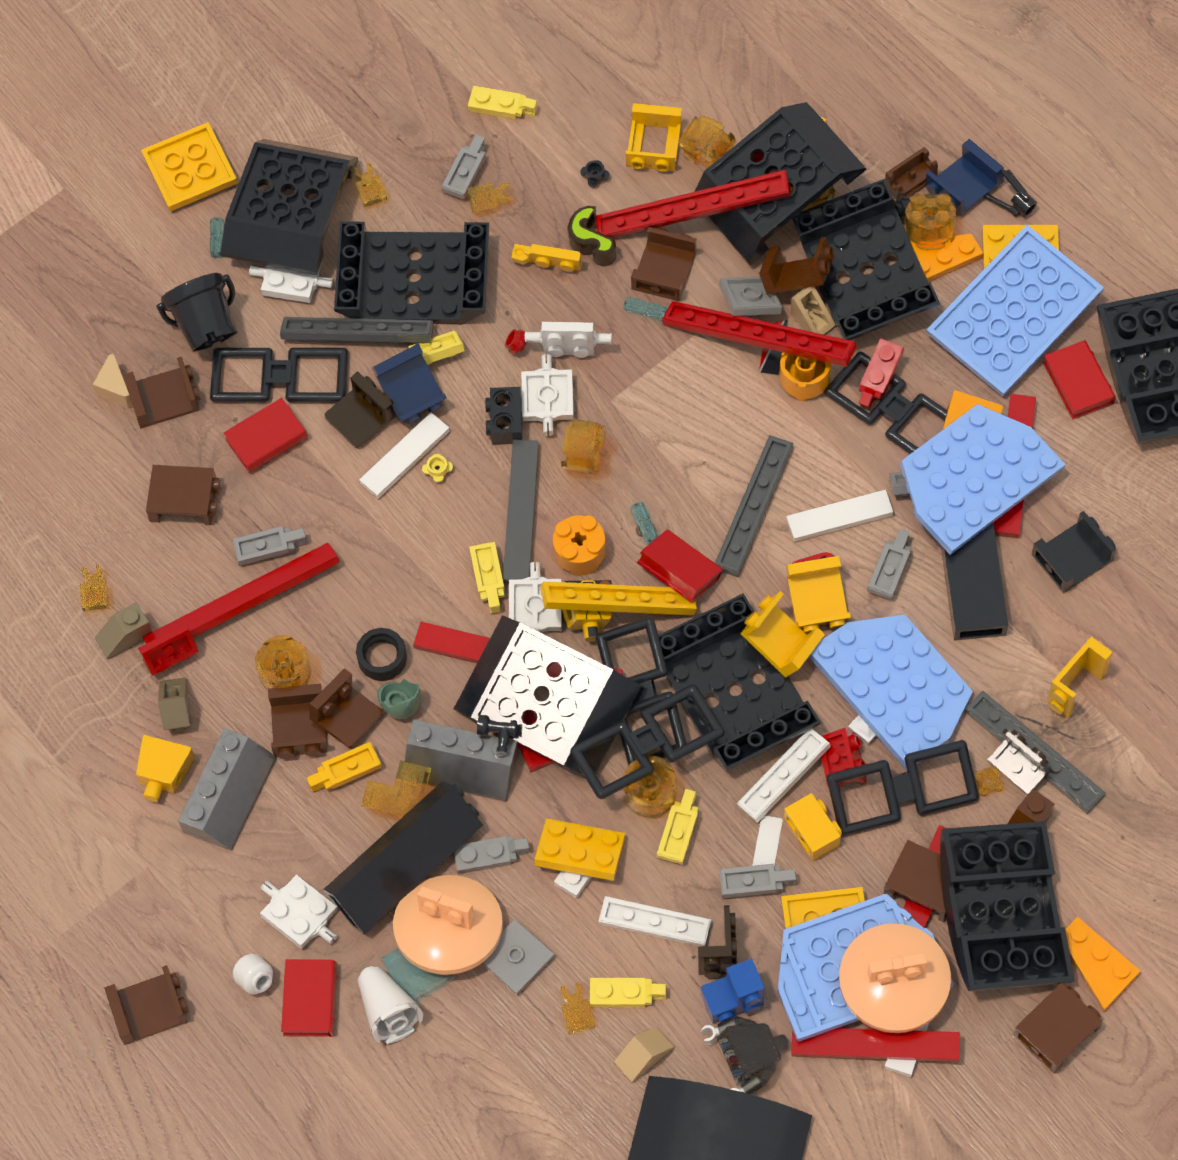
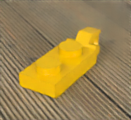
M514 244L511 257L513 262L522 265L535 263L542 268L554 266L566 272L581 271L583 264L581 253L578 251L532 244L531 247Z
M368 742L322 762V766L317 768L318 773L306 779L312 792L324 787L326 790H330L382 768V764L371 742Z

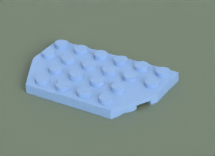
M979 404L963 414L900 463L902 474L907 482L908 494L910 493L913 502L915 517L950 555L1059 473L1066 465L1030 426Z
M906 615L848 622L823 638L809 655L812 662L906 771L907 768L904 760L906 754L949 742L973 692Z
M888 894L880 895L784 929L777 992L797 1042L859 1021L850 1011L842 997L839 985V971L846 949L861 933L878 925L898 923L918 928L935 940L933 934L927 928L924 929L912 918V915L905 909L900 908L896 901ZM951 979L950 988L953 987V984H954L953 981H952V979Z

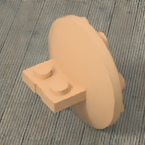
M442 875L422 881L399 902L393 918L394 937L402 955L414 966L424 971L441 975L462 973L483 963L496 949L503 929L501 909L494 895L479 882L458 875Z
M890 923L872 927L861 933L851 942L841 961L839 985L846 1005L860 1021L883 1032L903 1033L921 1028L939 1014L949 995L951 972L945 953L931 936L913 926Z

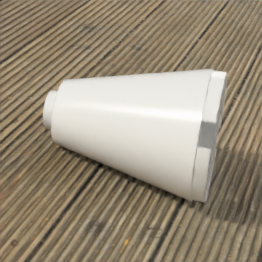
M370 966L361 972L358 978V985L370 1031L375 1041L380 1043V1040H385L386 1044L400 1041L414 1032V1024L417 1021L421 1023L423 1020V1012L420 1006L381 967Z

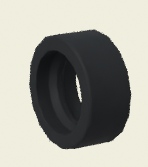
M372 629L362 635L357 643L356 656L359 668L365 676L373 680L385 681L393 679L402 672L406 665L407 653L404 641L398 633L391 629ZM378 642H389L396 648V659L387 666H373L366 658V652L370 646Z

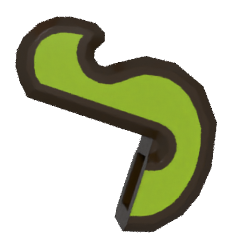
M588 205L579 208L571 216L567 227L570 246L581 254H593V261L596 264L605 266L613 263L616 260L615 239L590 229L596 220V206Z

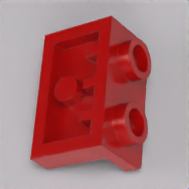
M186 624L138 648L143 658L142 660L152 676L199 652Z
M845 727L822 735L831 746L821 756L825 778L830 773L866 764L861 757L860 749H862V743L858 734ZM866 776L838 782L839 787L854 781L860 784L867 783Z

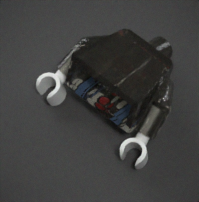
M735 1017L719 1023L717 1028L705 1025L701 1030L703 1035L710 1032L713 1033L710 1038L703 1040L704 1043L710 1046L714 1045L717 1041L719 1042L736 1085L742 1084V1088H732V1090L751 1095L769 1082L776 1072V1065L781 1060L780 1052L788 1050L789 1046L785 1035L773 1036L769 1025L765 1023L757 1024L756 1021L743 1017Z

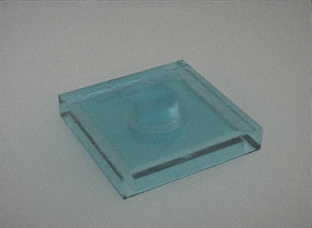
M399 948L381 958L391 978L415 1002L456 979L455 974H435L414 966L402 955Z

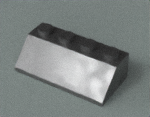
M414 719L406 745L402 779L435 787L442 781L451 785L455 783L464 793L506 802L519 755L517 741L509 740L507 754L501 755L496 753L498 737L490 735L477 736L476 732Z
M224 728L178 820L182 831L232 851L276 760V756L249 737Z

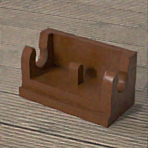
M923 147L887 171L885 181L892 196L896 200L898 194H902L904 198H909L926 187V172L930 170L938 176V163L936 160L932 163L930 162L929 151Z

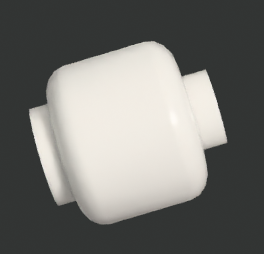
M248 954L240 958L235 964L233 978L247 993L256 995L266 991L271 986L274 972L272 967L259 955Z

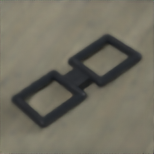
M215 348L212 360L210 400L212 402H268L270 400L271 387H286L285 398L288 402H338L346 395L349 352L346 348H290L288 360H273V350L271 348ZM223 358H263L261 392H220ZM298 358H338L336 392H296Z
M862 351L857 352L850 360L848 366L844 367L824 391L825 395L868 425L874 424L881 415L893 423L885 433L886 438L909 454L913 453L918 447L898 434L899 431L921 406H924L944 421L948 410L922 393L918 394L912 402L900 394L906 387V382L894 374L890 382L893 385L892 388L868 413L837 391L861 363L868 367L871 357Z
M646 617L601 632L596 636L602 664L615 670L608 641L643 629L647 631L656 668L628 677L642 687L627 716L639 713L643 709L673 694L669 691L657 695L654 680L665 677L668 670L653 617ZM677 705L667 709L676 743L672 745L674 750L686 744ZM626 716L625 719H624V721L628 724V720H627V716ZM620 734L628 766L632 769L641 767ZM662 750L648 756L651 763L666 758Z
M689 685L643 709L640 715L646 724L645 726L632 732L625 721H620L570 748V754L598 799H605L652 774L654 767L648 756L662 750L669 762H675L724 736L725 731L696 685ZM691 697L711 731L674 750L654 716ZM621 734L641 767L603 787L583 753Z
M959 740L908 753L904 758L907 772L896 775L891 774L889 762L886 760L828 774L826 778L836 822L842 831V836L899 822L901 820V812L898 803L913 799L916 811L920 816L977 802L979 794L967 743L964 740ZM958 752L967 794L926 804L916 762ZM880 772L889 814L848 824L838 782Z

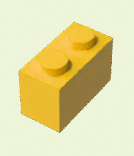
M810 793L784 808V819L813 862L840 846L842 831L836 821L833 820L831 822L826 815L827 809L822 800H816L814 795Z

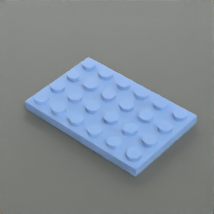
M1026 225L927 328L926 333L1004 397L1103 292L1104 287L1030 226Z

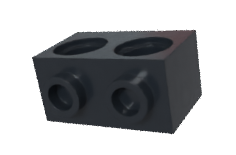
M521 387L490 388V397L485 398L486 413H490V420H486V436L491 435L492 445L513 444V440H523ZM500 403H508L507 406H499ZM502 425L509 426L507 429H499Z

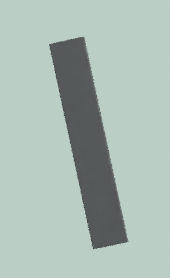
M284 317L280 337L281 339L431 343L434 326L432 320Z
M769 435L715 561L723 569L724 573L739 577L793 449L792 442Z
M513 440L503 583H509V580L530 577L539 442L537 440Z
M984 691L965 708V713L1001 743L1005 740L1002 734L1003 730L1006 728L1012 732L1015 729L1026 739L1027 747L1031 750L1034 747L1039 749L1049 762L1047 766L1050 773L1045 779L1086 814L1105 796V791Z

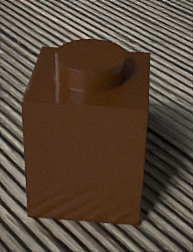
M1032 788L1007 824L1047 822L1052 816L1055 804Z

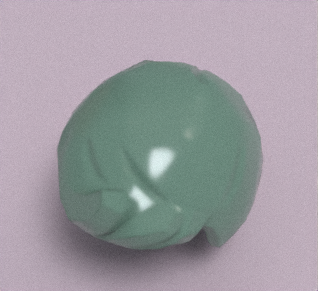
M403 679L399 684L397 682H388L377 691L378 701L382 709L394 718H410L420 707L421 690L419 684L411 683L406 679Z

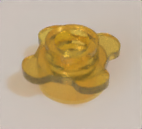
M996 767L985 768L974 773L980 795L986 796L992 791H1002L1004 784L1000 781L999 770Z

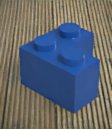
M752 958L727 967L726 977L700 986V995L712 1024L717 1022L720 1024L728 1023L734 1020L736 1015L744 1012L752 1014L760 1010L761 1006L764 1005L765 988Z

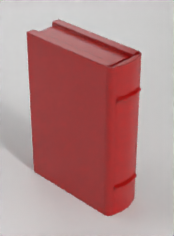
M1086 340L1044 355L1045 361L1043 365L1072 420L1115 403L1116 396L1111 389L1112 386L1108 383L1094 357V352L1091 351Z
M282 398L224 432L226 442L248 473L262 467L267 462L308 438L306 430Z
M668 529L640 552L641 558L637 561V564L691 603L720 579L723 572L720 566Z
M285 959L281 1024L283 1036H333L334 1022L336 1021L334 1018L336 980L338 979L337 962L335 960Z

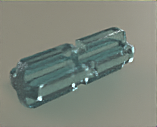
M213 217L210 220V254L212 258H222L220 252L224 220L221 217Z
M627 297L624 302V310L640 315L644 313L645 316L662 320L667 311L665 306L650 302L646 304V301Z
M638 502L631 506V512L637 525L640 527L646 544L649 545L659 535L653 522L650 520L644 503Z

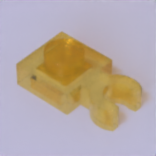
M366 163L368 170L366 173H360L358 167H354L355 177L359 181L356 182V188L364 208L388 200L379 175L373 177V167L370 163Z
M492 183L468 188L467 193L472 213L497 208V200L504 203L511 201L513 196L505 197L502 194L503 188H508L510 183H502L496 189L493 188Z
M96 565L97 571L94 575L88 574L86 566L82 568V575L87 582L80 584L81 607L83 611L109 608L106 580L101 581L103 571L100 565Z
M579 982L575 983L577 991L573 995L566 992L565 986H561L562 998L568 1002V1004L561 1006L568 1035L595 1028L588 999L580 1001L582 988Z

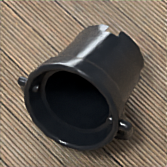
M211 273L187 281L166 292L161 297V303L156 306L162 319L167 324L180 328L193 352L210 348L219 341L222 343L238 333L229 306L234 301L236 292L228 274L222 276L221 273ZM226 284L229 288L227 300L223 291ZM166 311L171 312L175 320L171 319Z

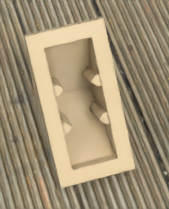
M815 287L804 288L791 298V316L806 331L824 335L836 325Z
M114 353L108 355L93 383L96 395L121 406L131 408L133 404Z
M657 1027L635 1035L615 1059L614 1064L633 1083L672 1051L674 1046Z

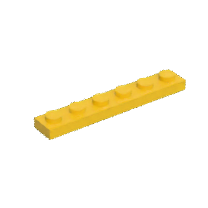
M543 581L540 587L544 609L694 615L697 610L695 601L691 603L670 587Z

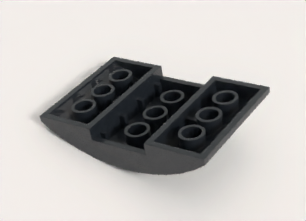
M1178 289L1097 305L1102 340L1114 387L1126 421L1137 443L1177 436Z
M1046 821L942 829L940 836V866L944 908L954 955L968 991L1074 982L1065 927L1061 928L1053 888L1052 876L1055 874Z
M649 1076L628 1160H802L812 1115L775 1101L728 1088L682 1079Z

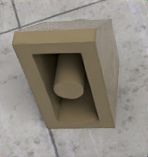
M135 602L113 614L95 636V639L108 660L143 641L142 637L151 633L152 629L140 606Z
M186 677L160 681L158 704L164 730L180 731L190 726L191 714Z

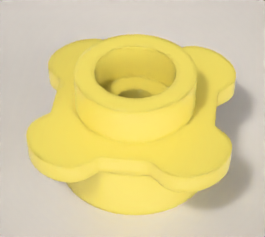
M440 454L432 455L428 459L427 464L422 467L423 473L432 476L435 482H442L447 472L453 470L452 463L447 462Z

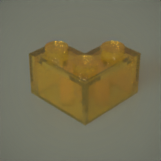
M400 760L394 786L368 780L361 806L403 817L424 798L431 767Z

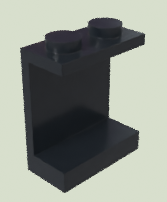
M1084 511L1079 514L1076 524L1047 543L1041 538L1033 545L1031 555L1063 593L1114 560L1116 546L1109 536L1105 537L1099 530L1097 521L1093 517H1089Z

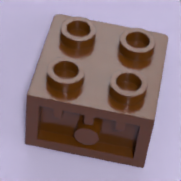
M345 668L310 702V720L348 748H352L383 716L381 708L353 688L352 674Z

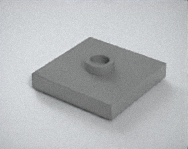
M760 277L720 278L719 287L732 316L781 314L782 306L776 293L767 295Z
M514 919L502 931L501 939L494 952L481 964L518 996L555 955Z

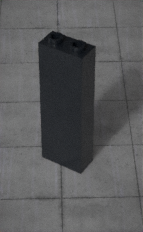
M992 523L951 555L941 546L954 641L1007 635L1008 619L994 524Z
M444 781L440 782L323 889L354 929L366 934L407 894L416 888L483 826L478 819L479 812L472 804L466 803L463 799L465 794L455 783L451 785Z

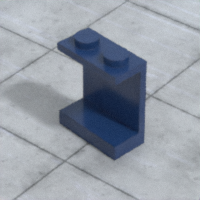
M968 139L962 144V157L942 173L936 176L930 170L926 172V189L932 196H937L942 200L950 211L954 210L958 215L962 216L1004 182V176L1001 173L1004 167L972 140Z
M419 343L372 367L381 388L393 400V411L399 422L406 420L407 424L421 418L419 413L427 408L432 412L444 406L442 401L447 398L445 393L442 394L423 358V351Z

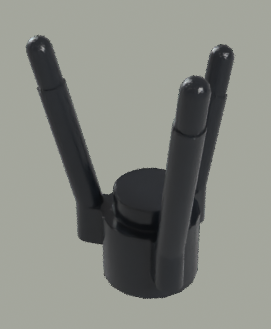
M1002 170L1003 176L1017 192L1011 199L1013 206L990 194L984 198L1010 211L1015 217L1019 213L1023 217L1027 216L1036 207L1037 201L1028 194L1010 170Z

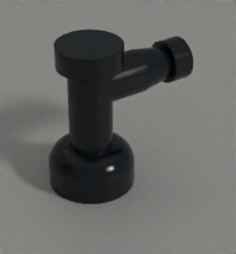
M479 715L477 736H487L489 732H499L496 753L506 755L509 736L515 737L517 733V721L511 720L510 723L490 721L487 715Z

